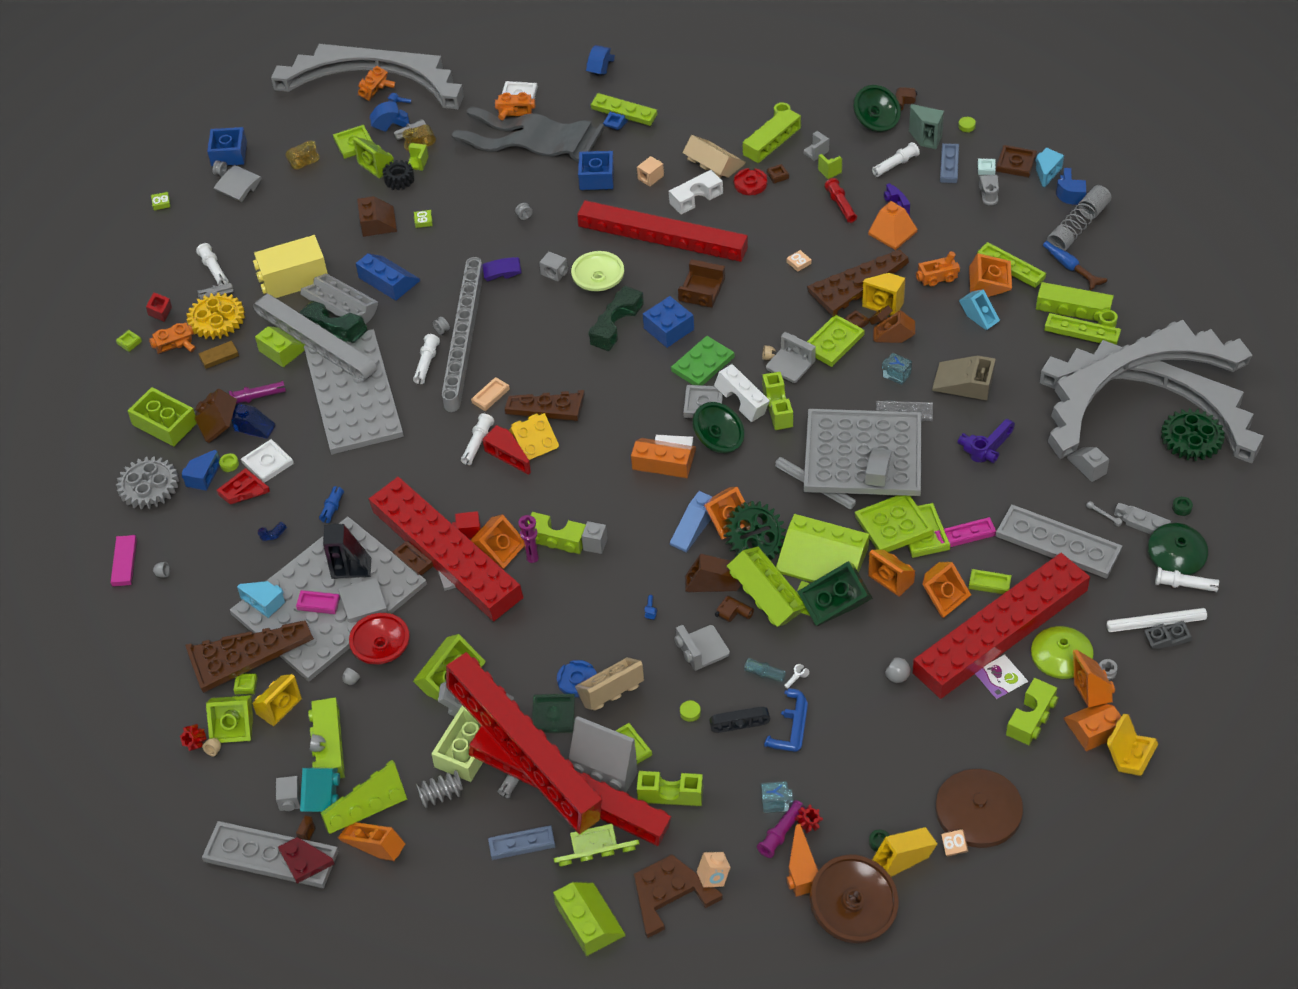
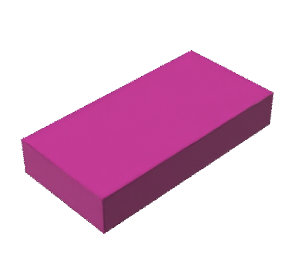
M301 590L296 609L336 614L340 596L339 594Z

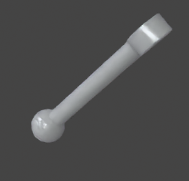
M1092 501L1087 502V508L1094 509L1114 522L1115 526H1121V518H1114L1096 507Z

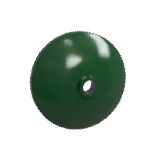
M868 85L860 89L854 98L853 108L855 115L866 128L876 132H885L892 129L898 123L901 115L900 104L896 96L887 88L880 85Z
M707 402L695 411L692 420L693 429L698 439L707 448L718 453H730L742 444L744 440V427L738 415L731 408L718 402Z
M1168 523L1158 527L1150 536L1148 554L1157 568L1160 567L1162 570L1171 572L1178 570L1183 575H1193L1205 565L1208 558V546L1203 536L1194 528L1181 523Z

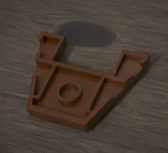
M670 855L634 873L647 938L665 930V925L656 910L692 891H695L705 908L723 900L721 892L714 887H703L698 874L674 855Z

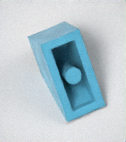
M1045 148L1036 157V171L1043 187H1046L1063 168L1064 155L1049 148Z
M984 289L973 291L959 300L967 317L983 329L987 330L1000 321Z
M268 581L244 583L237 586L240 598L267 618L285 603L283 590L278 585L274 586Z

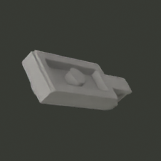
M1118 503L1115 508L1114 515L1122 518L1127 526L1150 535L1158 527L1171 523L1168 519L1130 505Z

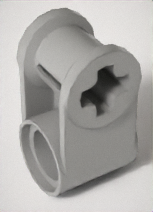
M979 176L983 203L988 206L997 204V192L999 191L998 176Z

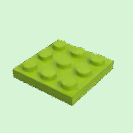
M897 495L855 511V518L865 533L869 534V539L877 550L890 552L934 535V529L911 496Z

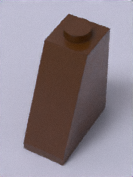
M701 553L685 575L686 592L737 591L742 584L730 574V569L727 565L731 561Z

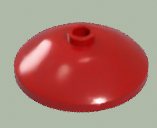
M390 613L371 614L359 620L352 628L349 635L350 649L354 656L362 662L368 664L388 663L398 658L406 650L410 638L409 630L406 623L396 615Z

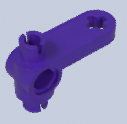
M1005 419L988 438L975 435L969 437L962 433L957 443L964 446L963 450L970 454V458L973 461L985 462L989 460L991 463H995L999 457V452H996V450L1010 436L1015 423Z

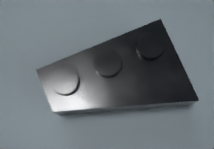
M345 524L324 525L323 546L331 579L371 577L372 558Z

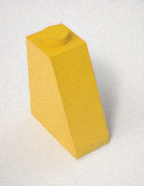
M926 827L887 836L872 860L881 865L892 877L929 858L937 842Z

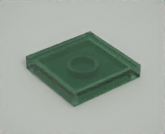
M575 694L534 695L532 721L538 730L541 729L544 733H573Z

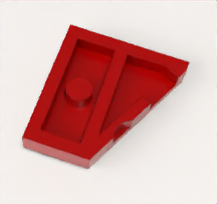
M246 468L217 489L218 495L229 504L270 492L269 486Z

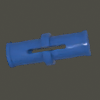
M337 486L332 488L319 516L322 522H325V520L326 523L331 522V518L334 512L338 510L339 501L344 494L342 488L338 487L337 492Z

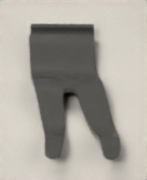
M471 107L467 110L469 116L478 118L495 129L501 131L523 129L505 137L494 139L460 130L454 131L452 137L483 151H498L510 146H520L542 156H557L569 153L573 160L579 162V152H589L592 150L604 130V124H599L597 129L592 126L591 121L585 120L563 124L540 114H525L515 119L500 120L497 116L486 110Z

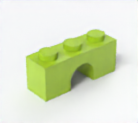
M781 372L763 374L762 388L764 395L770 400L768 409L774 429L779 430L793 427V410L790 400L786 399L785 384Z
M536 512L531 513V516L536 519L535 528L538 532L536 544L565 550L569 553H581L583 549L582 534L586 524L568 520L563 529L553 530L550 516Z
M1034 678L1025 693L1024 705L1031 707L1033 711L1024 712L1016 708L1008 722L1006 735L1027 745H1030L1033 739H1037L1041 731V724H1045L1049 718L1050 708L1054 709L1059 697L1056 696L1057 687Z
M639 771L637 782L638 800L654 804L702 806L703 774L681 773L680 780L671 782L662 779L660 772Z

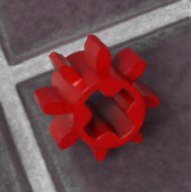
M198 724L184 727V732L180 735L182 746L188 747L189 751L202 748V743L207 739L204 729L198 728Z
M809 805L806 810L801 807L798 810L800 815H797L794 820L798 821V824L801 825L802 829L806 830V833H809L811 829L816 831L820 827L818 823L823 818L819 815L820 809L816 810Z

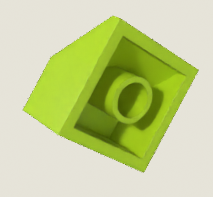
M354 137L353 142L358 164L376 177L381 178L385 165H390L389 162L394 161L393 156L372 141Z
M268 326L255 336L259 352L281 367H285L305 351V344L278 327Z
M252 695L210 698L206 702L209 739L217 738L220 743L251 741L253 726Z

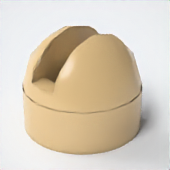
M764 345L762 359L771 360L775 356L772 353L776 352V350L772 346Z
M217 738L208 739L202 747L208 755L216 756L221 749V743Z

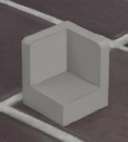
M819 131L813 133V144L804 149V154L814 161L818 159L819 155L829 152V138Z

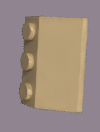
M691 135L683 151L688 156V160L694 163H701L700 167L705 170H713L719 178L722 176L730 177L745 164V161L709 140Z
M627 657L575 685L584 707L598 710L604 706L606 701L616 700L626 690L632 691L638 688L639 683L644 681L643 664L641 660Z

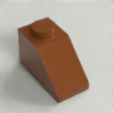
M900 310L874 327L873 341L902 343L915 335V320Z

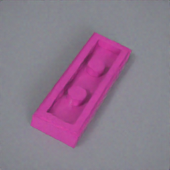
M990 517L944 529L950 547L996 536V529ZM940 530L934 531L941 544L944 543Z
M136 535L116 536L111 575L112 586L132 585L137 543Z

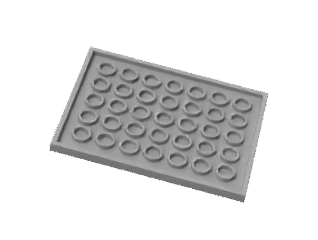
M346 517L339 524H345L372 558L371 577L331 579L322 536L267 580L274 586L278 585L283 590L285 603L269 618L244 600H241L230 609L231 615L253 633L262 632V629L265 628L272 630L280 628L285 624L306 620L314 639L279 657L308 682L350 649L349 635L358 621L348 622L341 597L336 614L297 610L296 604L301 590L339 594L338 588L377 578L388 611L385 613L392 614L427 585L426 579L416 574L389 549L349 517Z

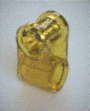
M421 125L403 131V138L405 139L404 148L408 151L410 143L431 146L436 141V137L429 125Z
M306 141L301 145L290 148L286 152L285 157L294 169H301L306 165L317 162L319 160V153L316 152L317 146L314 141Z

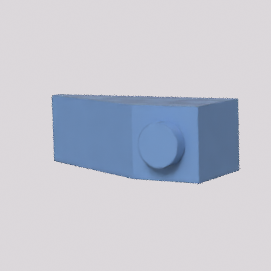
M701 491L695 495L670 541L671 546L687 553L711 520L704 504L712 496Z

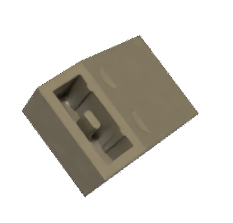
M977 355L940 362L932 391L988 400L996 359Z

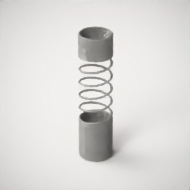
M1101 185L1094 186L1075 209L1067 215L1065 220L1047 237V241L1066 251L1074 240L1077 239V235H1080L1082 230H1085L1087 225L1109 204L1112 197L1108 189ZM1076 210H1079L1084 217L1090 219V222L1086 223L1081 216L1076 215ZM1071 215H1075L1079 222L1085 224V227L1081 228L1076 221L1071 220ZM1066 221H1071L1072 224L1075 222L1080 227H1076L1081 230L1080 233L1077 234L1072 227L1066 224Z

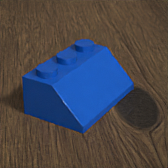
M368 253L356 262L358 277L395 301L420 282V278L380 255Z

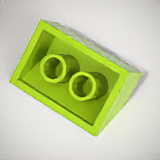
M460 634L446 637L413 682L426 695L438 700L440 685L446 682L447 664L466 652L478 660L480 667L486 661Z
M572 882L553 892L557 909L586 956L625 936L623 929L594 883Z

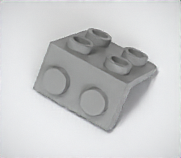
M784 332L781 335V349L767 363L766 370L772 373L781 372L782 378L796 383L815 362L816 346Z
M684 625L676 627V636L674 637L678 648H681L686 661L690 662L694 671L730 655L729 649L713 625H708L690 634Z

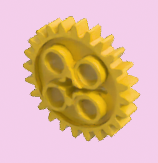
M219 292L216 296L210 293L208 298L204 295L203 300L197 299L198 304L192 303L193 308H189V313L186 314L187 323L191 325L193 333H198L199 337L204 335L205 339L211 336L212 340H214L215 336H218L220 339L223 334L228 336V332L235 333L234 328L239 329V324H243L242 319L245 318L242 302H239L237 297L233 298L232 294L228 297L226 293L220 296Z

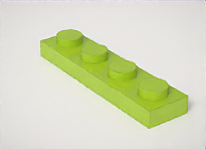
M597 93L591 103V109L607 114L614 112L624 115L625 119L649 126L652 125L657 116L656 109Z
M988 242L977 252L1011 261V275L1034 288L1046 278L1045 272Z
M1051 313L1048 315L1044 331L1101 343L1104 340L1117 345L1121 333L1119 328Z

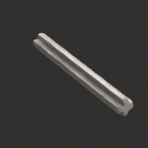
M782 457L776 460L775 466L804 483L805 470ZM822 493L848 509H853L856 505V499L845 493Z

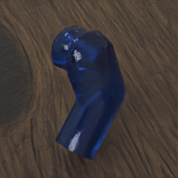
M279 522L272 530H267L265 527L260 528L257 534L263 541L274 540L287 529V526L283 522Z

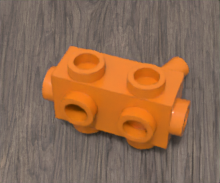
M376 66L373 68V71L370 70L365 79L360 81L358 95L370 101L380 88L383 89L384 86L394 88L395 82L386 80L388 72Z
M507 92L498 95V100H495V109L499 111L498 118L504 120L506 116L532 114V109H535V99L531 98V94L520 92L518 95H511Z
M950 251L945 258L919 263L918 271H916L917 281H922L924 286H935L938 282L954 281L955 278H958V273L960 272L959 264L954 260L956 254Z
M186 322L182 324L177 323L168 329H160L152 334V338L149 339L151 347L153 349L156 348L158 354L176 347L182 348L184 346L190 352H193L196 348L191 344L192 335H194L192 327L187 325Z

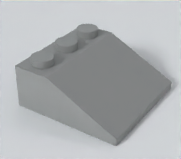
M579 716L576 717L569 760L573 764L574 769L580 773L590 775L591 778L599 782L609 784L613 789L627 792L638 773L634 738Z

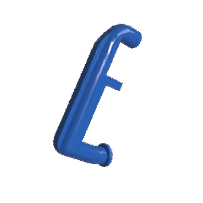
M788 688L784 692L787 694V697L797 698L795 710L785 709V711L781 712L784 718L793 719L790 742L776 740L768 736L764 747L797 752L802 747L808 703L800 690Z

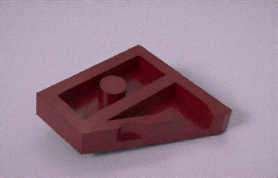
M298 837L278 846L279 852L296 883L334 865L332 857Z

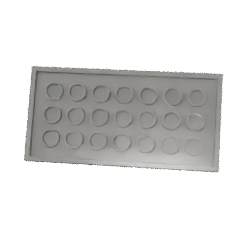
M374 329L338 337L375 362L377 370L364 381L357 379L308 346H304L331 455L404 437Z

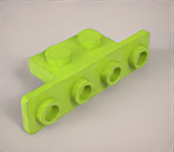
M613 824L590 828L580 835L577 832H572L570 836L574 854L557 857L553 860L554 864L559 863V867L572 864V860L580 858L581 862L592 860L593 855L601 854L602 857L614 855V850L622 849L623 852L636 850L635 846L639 845V840L617 844Z

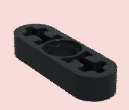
M755 707L716 714L709 719L712 732L722 733L763 726L770 722L768 708Z

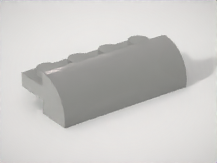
M327 273L315 277L312 285L301 288L300 295L352 324L359 322L365 325L372 319L377 310L378 301Z

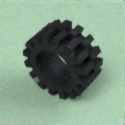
M395 160V163L391 161L389 162L390 165L386 164L383 168L384 182L388 188L391 187L392 190L395 188L400 190L402 188L403 190L405 186L410 187V184H413V168L410 163L408 164V161L403 162V160H400L398 162V160Z

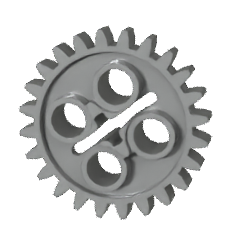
M155 456L151 460H148L147 457H145L144 461L138 459L137 464L131 462L132 467L125 466L126 472H120L121 477L117 478V491L122 501H126L127 505L132 504L133 508L139 505L140 509H143L144 505H147L148 509H150L151 504L158 507V502L165 503L164 498L171 499L170 493H176L174 488H178L177 482H179L178 474L173 464H169L168 460L163 462L162 458L156 461Z

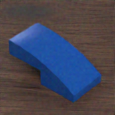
M609 112L603 124L604 126L619 130L626 124L628 119H625L624 115Z

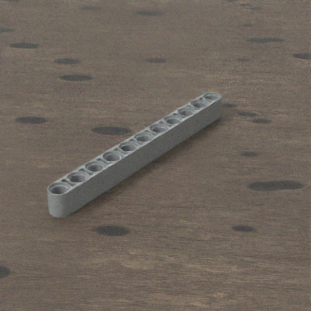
M478 257L469 258L465 264L442 389L444 409L448 412L457 411L461 405L483 280L482 262Z

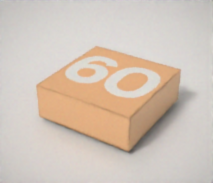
M800 250L787 257V263L798 272L811 265V259Z
M963 829L941 834L947 857L968 852Z

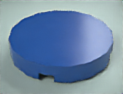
M570 661V664L566 666L564 664L557 673L558 687L565 695L580 698L575 685L596 675L597 672L586 661Z

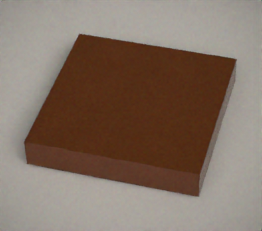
M1003 145L996 166V172L1029 178L1037 151Z

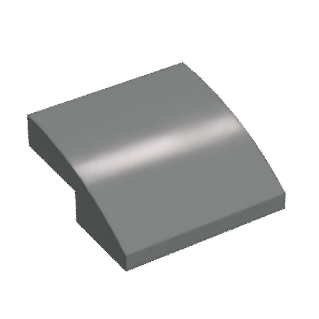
M235 165L220 178L214 189L221 194L243 202L249 191L254 192L262 177Z

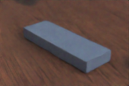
M942 143L940 183H957L959 144Z
M551 825L488 838L492 860L555 848Z

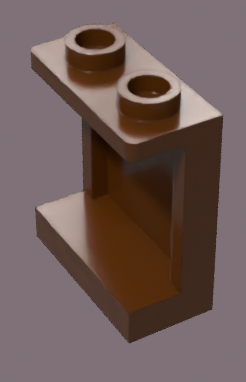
M691 259L688 276L683 287L679 286L678 288L679 301L712 308L725 280V266Z

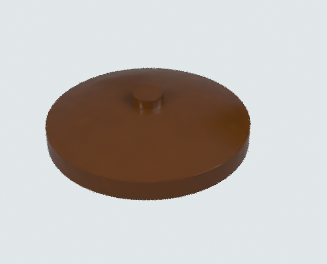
M968 769L952 775L943 783L937 794L936 815L939 824L946 833L963 829L967 846L987 848L1004 843L1016 833L1022 820L1023 803L1016 787L1004 776L986 769Z
M843 855L833 858L820 868L811 884L810 905L817 922L827 933L841 941L858 944L873 941L889 929L897 915L899 900L893 879L881 865L867 857Z

